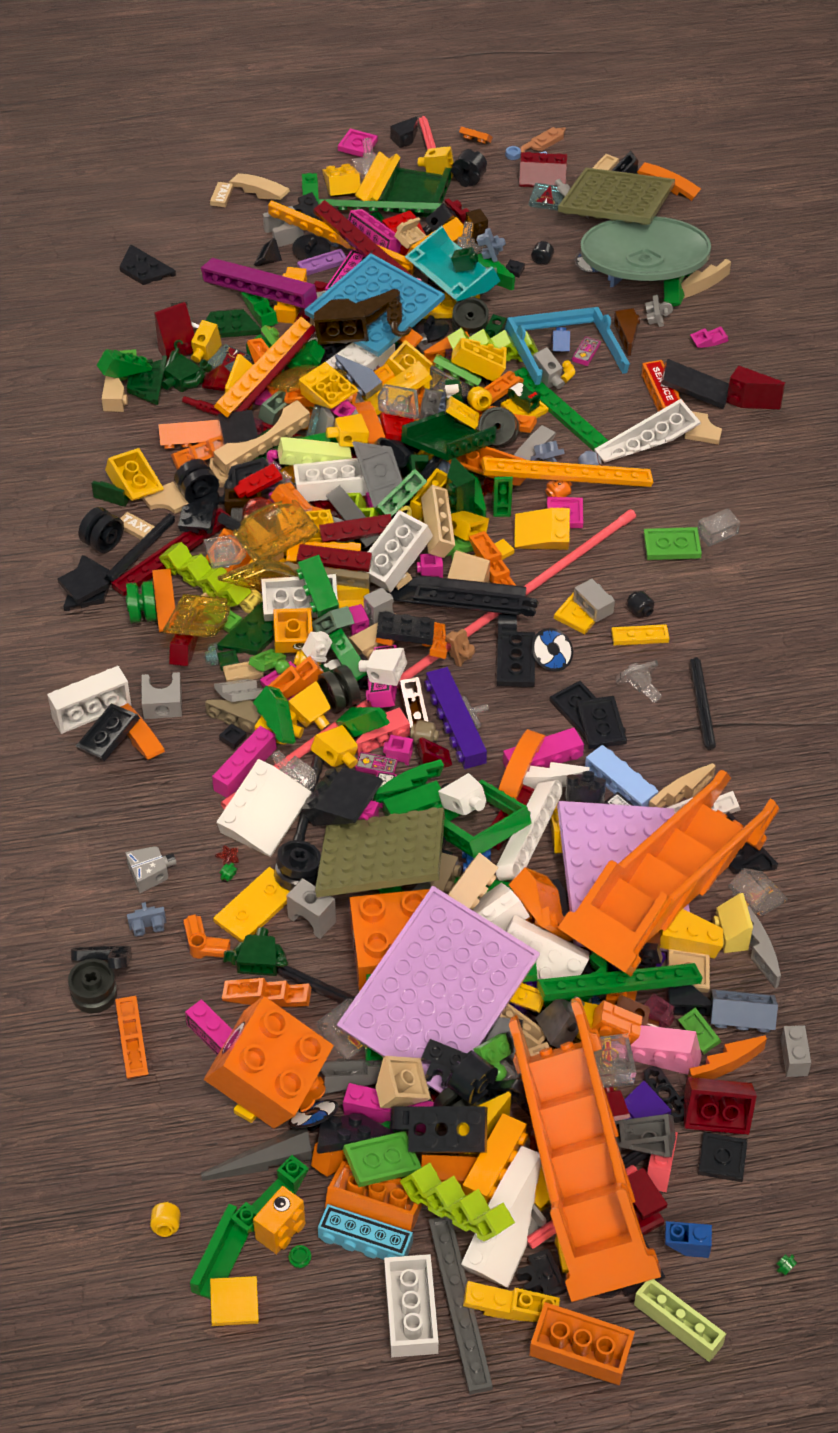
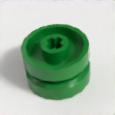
M153 581L142 583L141 594H139L137 583H127L126 603L131 624L141 622V611H144L147 622L157 621Z

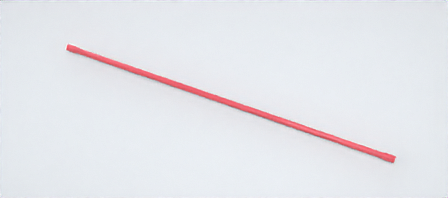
M629 509L613 523L524 586L526 587V595L622 526L636 518L635 512ZM487 612L464 629L467 632V636L469 637L501 613ZM446 642V649L449 652L451 644ZM428 654L403 672L400 680L414 677L439 658ZM366 699V700H364L363 702H361L359 705H357L356 707H372V706H371V702H370V701L368 702L367 699ZM333 722L320 733L336 728L338 725L336 722ZM315 736L273 766L280 771L285 770L311 751L310 748ZM236 792L221 802L224 810Z

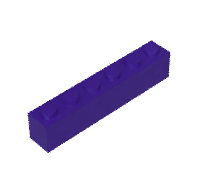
M448 667L426 672L425 690L430 692L431 703L437 707V716L439 720L442 719L444 732L450 736L451 747L457 751L456 757L458 762L462 763L464 769L486 764L487 750Z

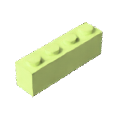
M281 437L277 450L279 464L285 465L352 459L350 447L339 446L335 442Z
M654 1279L646 1281L637 1291L634 1305L708 1362L713 1359L723 1346L726 1336L725 1332Z

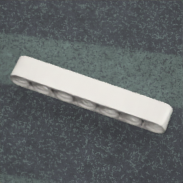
M558 780L537 784L527 804L528 811L531 812L530 818L532 823L513 834L497 863L496 876L500 881L513 880L524 867H527L562 795V785Z

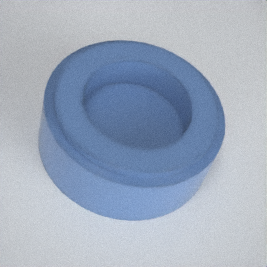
M510 146L506 149L505 156L510 160H517L521 156V150L516 146Z

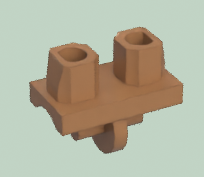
M461 629L459 632L451 631L446 635V641L451 644L450 657L454 658L456 666L461 667L464 661L473 657L475 647L469 644L467 632L464 629Z

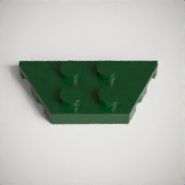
M244 309L213 311L209 313L205 320L217 324L220 338L261 334V328Z
M162 356V360L154 362L152 359L148 360L152 367L151 371L129 375L126 387L127 393L158 405L162 381H164L165 376L164 369L168 361L167 356Z
M263 602L254 608L217 644L218 650L223 651L224 648L236 650V653L257 655L274 640L273 621H264Z

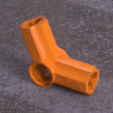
M194 914L183 920L192 957L197 959L205 956L223 958L224 952L230 950V939L206 937L201 916Z

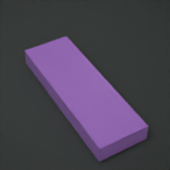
M338 249L299 261L297 266L298 268L307 269L308 276L340 266L346 259V256L342 249Z

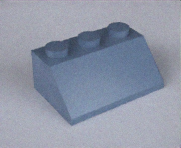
M711 989L712 1009L710 1021L711 1024H715V1027L727 1028V1025L736 1026V1029L739 1030L757 1028L760 1032H770V1030L776 1029L778 1004L775 995Z

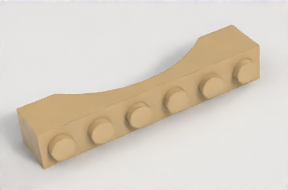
M296 400L283 408L278 422L264 435L246 442L227 443L213 452L214 462L228 475L231 466L252 461L259 455L266 453L270 448L279 445L281 437H292L299 430L306 428L310 424V412Z

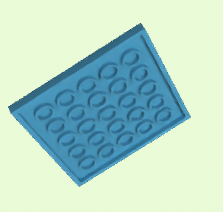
M370 253L304 311L305 315L314 319V313L330 300L350 299L357 303L392 289H398L401 296L400 302L402 303V322L398 327V331H406L409 326L411 328L440 304L445 299V294ZM385 312L368 326L369 341L353 343L379 357L401 337L395 336L392 333L391 327L387 322V312Z

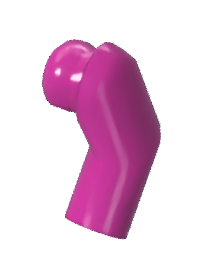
M271 449L267 452L266 461L269 465L274 463L276 468L280 470L281 465L275 461L279 458L277 456L278 451Z

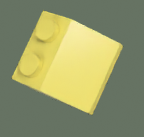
M739 893L718 906L716 915L713 916V924L723 928L722 948L724 953L746 951L749 949L753 925L744 894Z

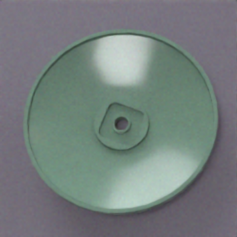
M655 216L652 222L647 225H641L637 222L626 223L622 220H609L591 228L584 234L581 240V255L588 265L604 274L628 280L657 281L681 277L705 265L711 254V242L703 231L686 222Z

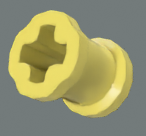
M252 589V592L239 603L241 608L247 613H250L257 604L263 602V596L257 590Z

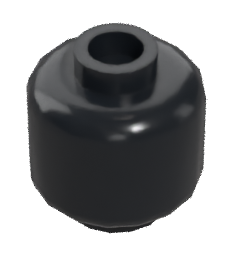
M540 241L534 246L531 257L537 264L546 265L554 255V248L550 243Z
M635 591L627 599V608L637 618L649 617L654 611V600L644 591Z

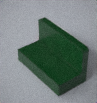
M410 455L407 466L404 468V479L414 469L421 473L429 462L428 455Z
M93 481L91 483L94 498L123 507L130 500L125 495L123 489L117 488L113 484L103 481Z

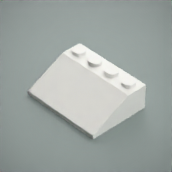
M258 759L216 823L222 834L271 857L301 812L305 800L312 792L276 767Z
M502 882L484 894L482 898H479V903L472 910L506 931L514 915L524 920L530 917L519 898Z

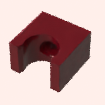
M641 1168L628 1175L635 1198V1203H633L642 1234L645 1235L664 1225V1219L659 1212L667 1208L668 1204L645 1169Z

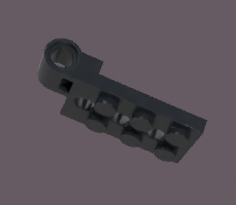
M498 614L497 686L535 687V659L531 650L535 632H517V615ZM518 639L521 642L514 643L512 640ZM512 654H520L521 656L513 657ZM513 668H519L520 671L515 672V671H512L511 669H513Z
M391 1107L390 1130L409 1131L408 1152L487 1153L488 1107ZM423 1123L426 1126V1132L424 1135L418 1136L416 1134V1127ZM442 1123H445L448 1127V1131L444 1136H440L437 1132L438 1126ZM467 1123L470 1131L466 1136H461L459 1127Z

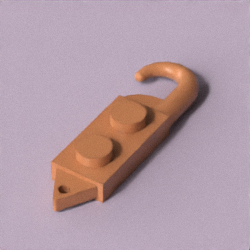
M566 127L550 128L524 144L520 148L521 152H525L530 148L538 151L545 150L564 138Z

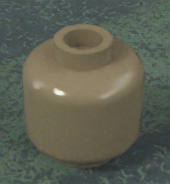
M419 720L416 724L413 723L410 738L413 739L414 744L417 745V740L421 737L433 743L434 741L437 742L439 730H436V724L424 720Z

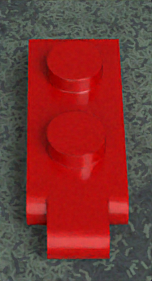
M273 463L240 480L238 485L234 487V491L239 498L244 496L250 497L283 480Z

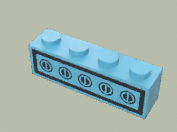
M327 1204L318 1226V1238L323 1242L341 1245L349 1251L356 1250L362 1252L370 1258L377 1257L384 1260V1258L408 1256L413 1244V1232Z

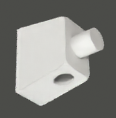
M404 649L375 650L372 652L369 660L359 661V671L367 672L370 682L397 686L407 665Z
M469 773L438 791L443 808L458 814L467 815L475 809L481 811L485 807L486 797L483 787Z

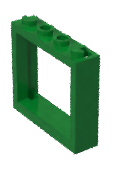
M484 780L478 782L483 787L486 801L509 816L473 837L450 822L461 814L444 808L443 836L448 842L473 858L478 853H484L532 823L530 818L531 812L528 811V807L525 804L523 805L514 797H510L504 791H500ZM442 803L434 808H443Z

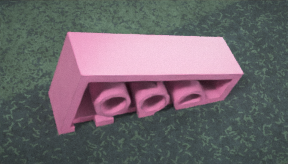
M641 1025L640 1036L631 1045H622L618 1040L608 1037L611 1042V1054L618 1058L687 1075L689 1068L700 1065L702 1054L696 1031Z

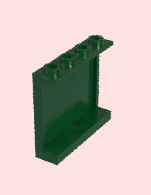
M399 160L384 188V193L380 195L379 201L443 203L451 183V168L445 167L443 175L400 168ZM393 209V212L404 213L399 212V209ZM409 209L415 216L428 217L431 214L430 210H424V213L414 212V209Z
M442 411L403 425L401 442L449 461L455 457L457 458L494 444L496 426L479 431L454 421L452 415Z

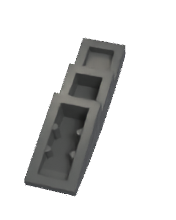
M340 485L326 495L344 521L366 518ZM379 536L359 539L368 549L376 542Z

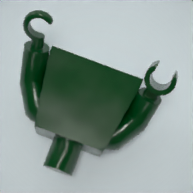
M176 340L174 343L175 350H172L164 369L165 380L162 381V386L165 390L174 387L178 391L184 392L191 388H197L204 381L205 373L212 370V366L204 359L200 362L199 367L178 353L177 343L180 342L183 345V341Z
M264 927L258 928L256 935H246L244 941L240 942L233 950L225 951L223 963L229 961L232 962V965H235L236 962L237 972L240 974L277 976V966L284 967L288 965L287 956L281 945L276 944L275 937L268 936L269 930Z

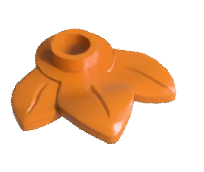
M316 1077L300 1106L301 1112L309 1110L314 1105L315 1100L320 1099L324 1095L326 1088L321 1077Z

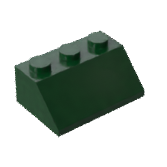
M455 457L451 461L446 485L450 512L453 514L467 511L474 514L475 478Z

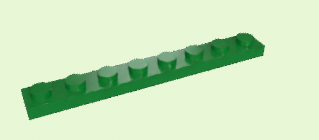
M318 199V204L326 200L330 205L338 207V210H348V207H353V210L369 208L368 211H378V208H384V211L393 212V209H399V212H407L409 209H414V212L424 213V210H430V213H433L442 204Z
M525 367L513 372L516 377L520 376L524 379L523 384L530 391L536 390L539 392L540 401L548 407V412L591 450L595 452V448L609 441L544 383L540 382L539 385H535Z
M690 963L636 969L631 977L623 971L538 979L537 988L543 1001L574 998L575 996L584 997L701 984L703 977L696 964Z

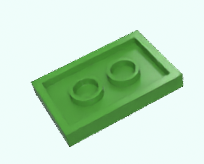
M439 354L436 355L433 361L436 363L435 367L443 371L446 368L451 371L450 375L458 379L460 376L466 379L465 382L473 387L481 382V376L455 365Z
M697 527L644 529L643 535L647 560L701 558L702 552Z
M406 1131L344 1145L343 1152L358 1187L405 1177L421 1168L416 1154L408 1152L409 1138Z

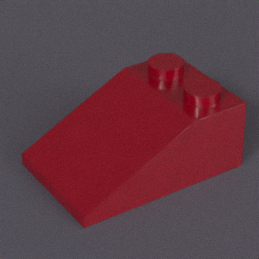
M182 302L154 312L158 349L161 355L167 356V359H169L172 350H175L174 343L176 340L183 341V345L180 342L177 343L178 353L183 356L192 354L191 341L195 334L186 303Z
M738 365L730 377L726 403L740 408L780 410L786 382Z

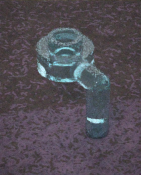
M219 642L209 644L208 651H205L206 661L211 662V665L219 664L216 652Z

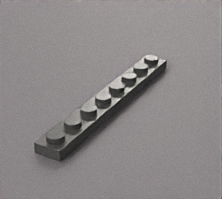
M446 1216L429 1219V1227L469 1395L490 1391L493 1386L473 1308L463 1306L467 1279L464 1267L461 1265L462 1259L452 1220Z

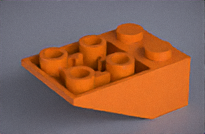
M524 867L509 884L513 893L524 904L526 911L533 915L535 918L534 922L538 927L544 929L542 909L549 906L563 915L559 891L548 876Z

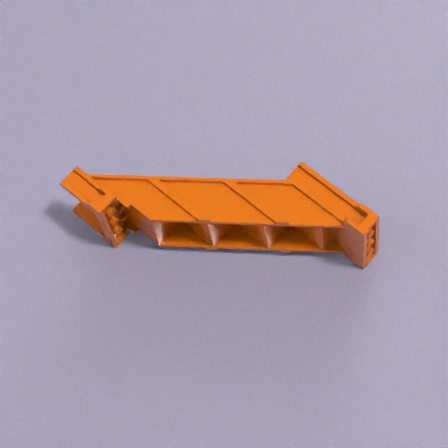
M720 770L705 788L621 862L609 861L575 912L569 911L558 926V929L631 977L641 962L639 952L643 946L661 929L663 931L667 930L679 912L697 895L703 896L710 889L716 878L729 867L745 843L760 851L767 840V836L764 833L778 813L779 806L770 798L764 809L745 827L736 820L732 822L727 819V815L723 812L711 809L731 779L727 772Z
M578 997L571 1000V1006L577 1021L581 1042L573 1044V1041L561 1044V1048L554 1050L551 1047L539 1051L540 1054L530 1056L518 1015L511 1017L509 1022L516 1050L513 1062L517 1074L521 1073L551 1202L550 1215L569 1270L566 1273L565 1284L571 1302L661 1277V1268L656 1252L653 1248H647L634 1210L633 1203H635L633 1190L615 1138L619 1136L616 1123L597 1068L594 1052L602 1050V1041L598 1030L590 1028L582 1001Z

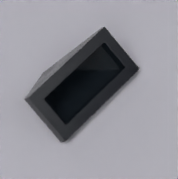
M272 238L263 245L254 262L255 266L282 261L275 238Z

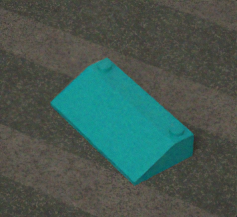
M442 226L405 256L410 263L455 301L488 292L500 282L492 266L487 269L479 262H477L473 270L456 273L451 257L455 250L462 248L448 237Z

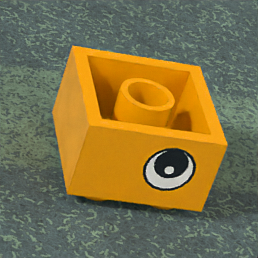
M311 608L273 609L275 653L297 652L303 648L309 633L313 632Z
M282 1186L253 1218L256 1240L276 1255L281 1249L284 1250L289 1245L291 1237L296 1232L299 1233L305 1226L304 1201Z

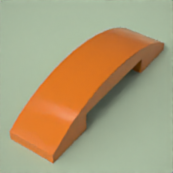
M528 729L525 731L506 767L499 786L500 791L502 790L505 794L517 799L526 773L536 752H539L545 735Z

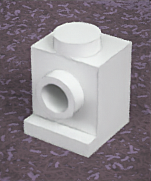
M310 632L302 651L307 657L311 656L317 662H326L327 658L325 656L332 644V640L325 632Z

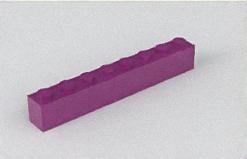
M211 258L201 267L204 282L305 309L318 299L315 284Z

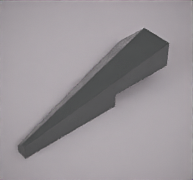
M338 1058L337 1061H325L319 1072V1076L323 1079V1085L326 1088L325 1094L346 1090L349 1083L361 1086L376 1084L383 1060L366 1061V1059L344 1061V1058Z
M664 1114L615 1121L619 1135L615 1137L618 1147L668 1158L672 1157L676 1140L674 1117L672 1115Z
M293 1128L201 1172L202 1181L268 1171V1166L283 1164L291 1155L299 1161L312 1159L308 1129Z

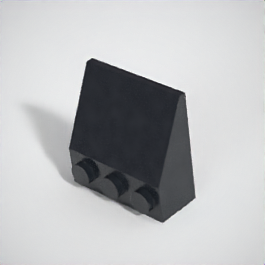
M331 767L326 770L322 780L305 800L301 810L313 826L356 823L384 781L382 778L350 768Z

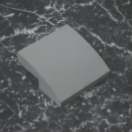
M252 679L214 684L216 691L230 702L256 699L263 690L257 688V680Z

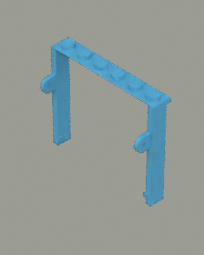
M599 307L507 318L505 330L509 333L535 385L540 384L543 370L538 368L524 341L525 330L594 322L622 374L628 372L630 363L610 329L611 318L608 314L603 316Z

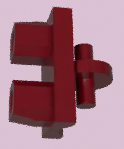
M449 198L445 199L446 205L452 208L460 222L464 225L466 212H469L467 208L462 210L459 200L452 202Z

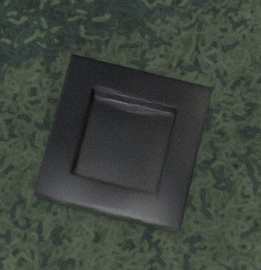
M510 259L505 268L510 273H513L515 277L519 278L525 269V263Z
M231 723L219 735V740L235 749L247 735L245 731Z

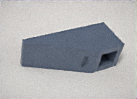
M338 354L335 355L336 367L340 371L343 370L345 372L346 379L358 389L357 393L360 396H364L367 400L383 388L382 381L372 369Z

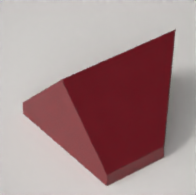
M222 364L206 374L202 388L225 391L231 372Z
M423 737L417 740L416 746L421 765L441 759L444 764L443 768L452 766L448 749Z

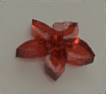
M487 477L484 480V485H481L483 497L487 492L492 494L494 480L490 481Z
M224 845L223 852L215 855V857L223 859V865L229 862L239 863L237 857L238 848L229 849Z

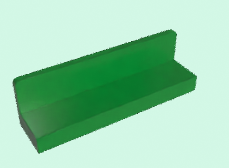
M228 1204L190 1281L192 1293L211 1300L210 1279L229 1278L250 1234L231 1220V1217L237 1212V1206Z

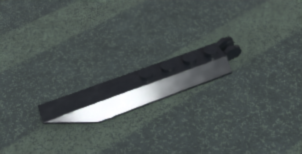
M421 575L412 577V580L399 590L397 588H394L392 592L385 590L392 595L394 601L515 615L523 614L526 617L535 616V608L539 604L537 599L526 597V587Z

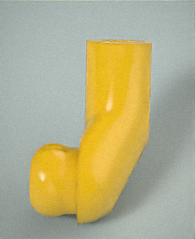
M569 360L562 363L564 374L561 376V379L565 383L575 375L574 366Z

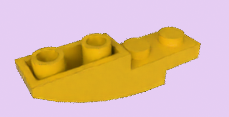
M468 1281L465 1287L463 1306L484 1311L483 1315L538 1322L544 1302L559 1306L560 1298L519 1288L509 1291Z

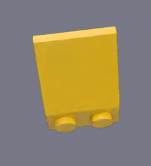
M406 340L385 362L396 376L420 361L433 378L423 385L426 389H430L443 375L439 368L435 367L430 360Z
M140 448L108 458L105 468L106 473L112 483L117 488L123 489L125 495L132 501L164 490Z
M548 508L515 514L514 548L568 550L570 508Z
M506 1092L479 1105L488 1107L487 1140L502 1113L510 1116V1092ZM467 1123L459 1127L461 1136H466L470 1131ZM480 1153L458 1154L459 1156L477 1157Z

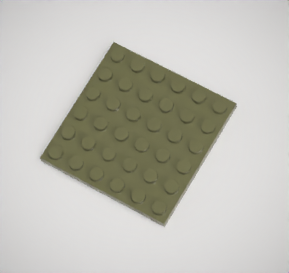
M585 168L558 205V212H563L567 215L578 214L582 217L592 216L596 219L607 218L611 221L622 220L626 223L637 222L641 225H647L652 222L675 186V179Z
M430 808L423 811L414 810L403 814L393 813L383 817L373 816L368 820H357L356 823L326 825L315 888L317 898L439 880L445 820L444 808Z

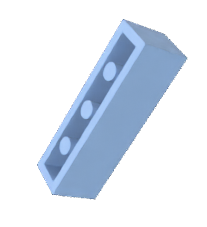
M601 745L586 756L585 767H590L589 771L594 772V776L605 779L606 787L611 792L620 794L633 806L649 807V801L658 794V790L654 785L649 784L639 773L632 770L625 761L620 760L612 750L607 749L605 746Z

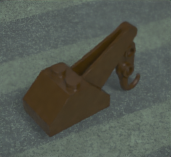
M392 289L357 303L350 299L330 300L314 313L318 345L369 341L368 326L385 312H387V322L391 327L392 333L398 337L408 335L411 332L410 326L406 331H398V327L402 322L400 291Z

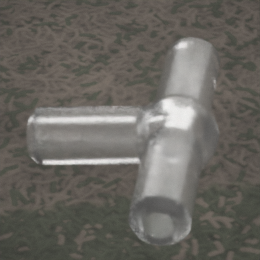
M462 696L477 729L480 728L482 724L476 714L488 711L489 706L483 704L472 707L467 697Z

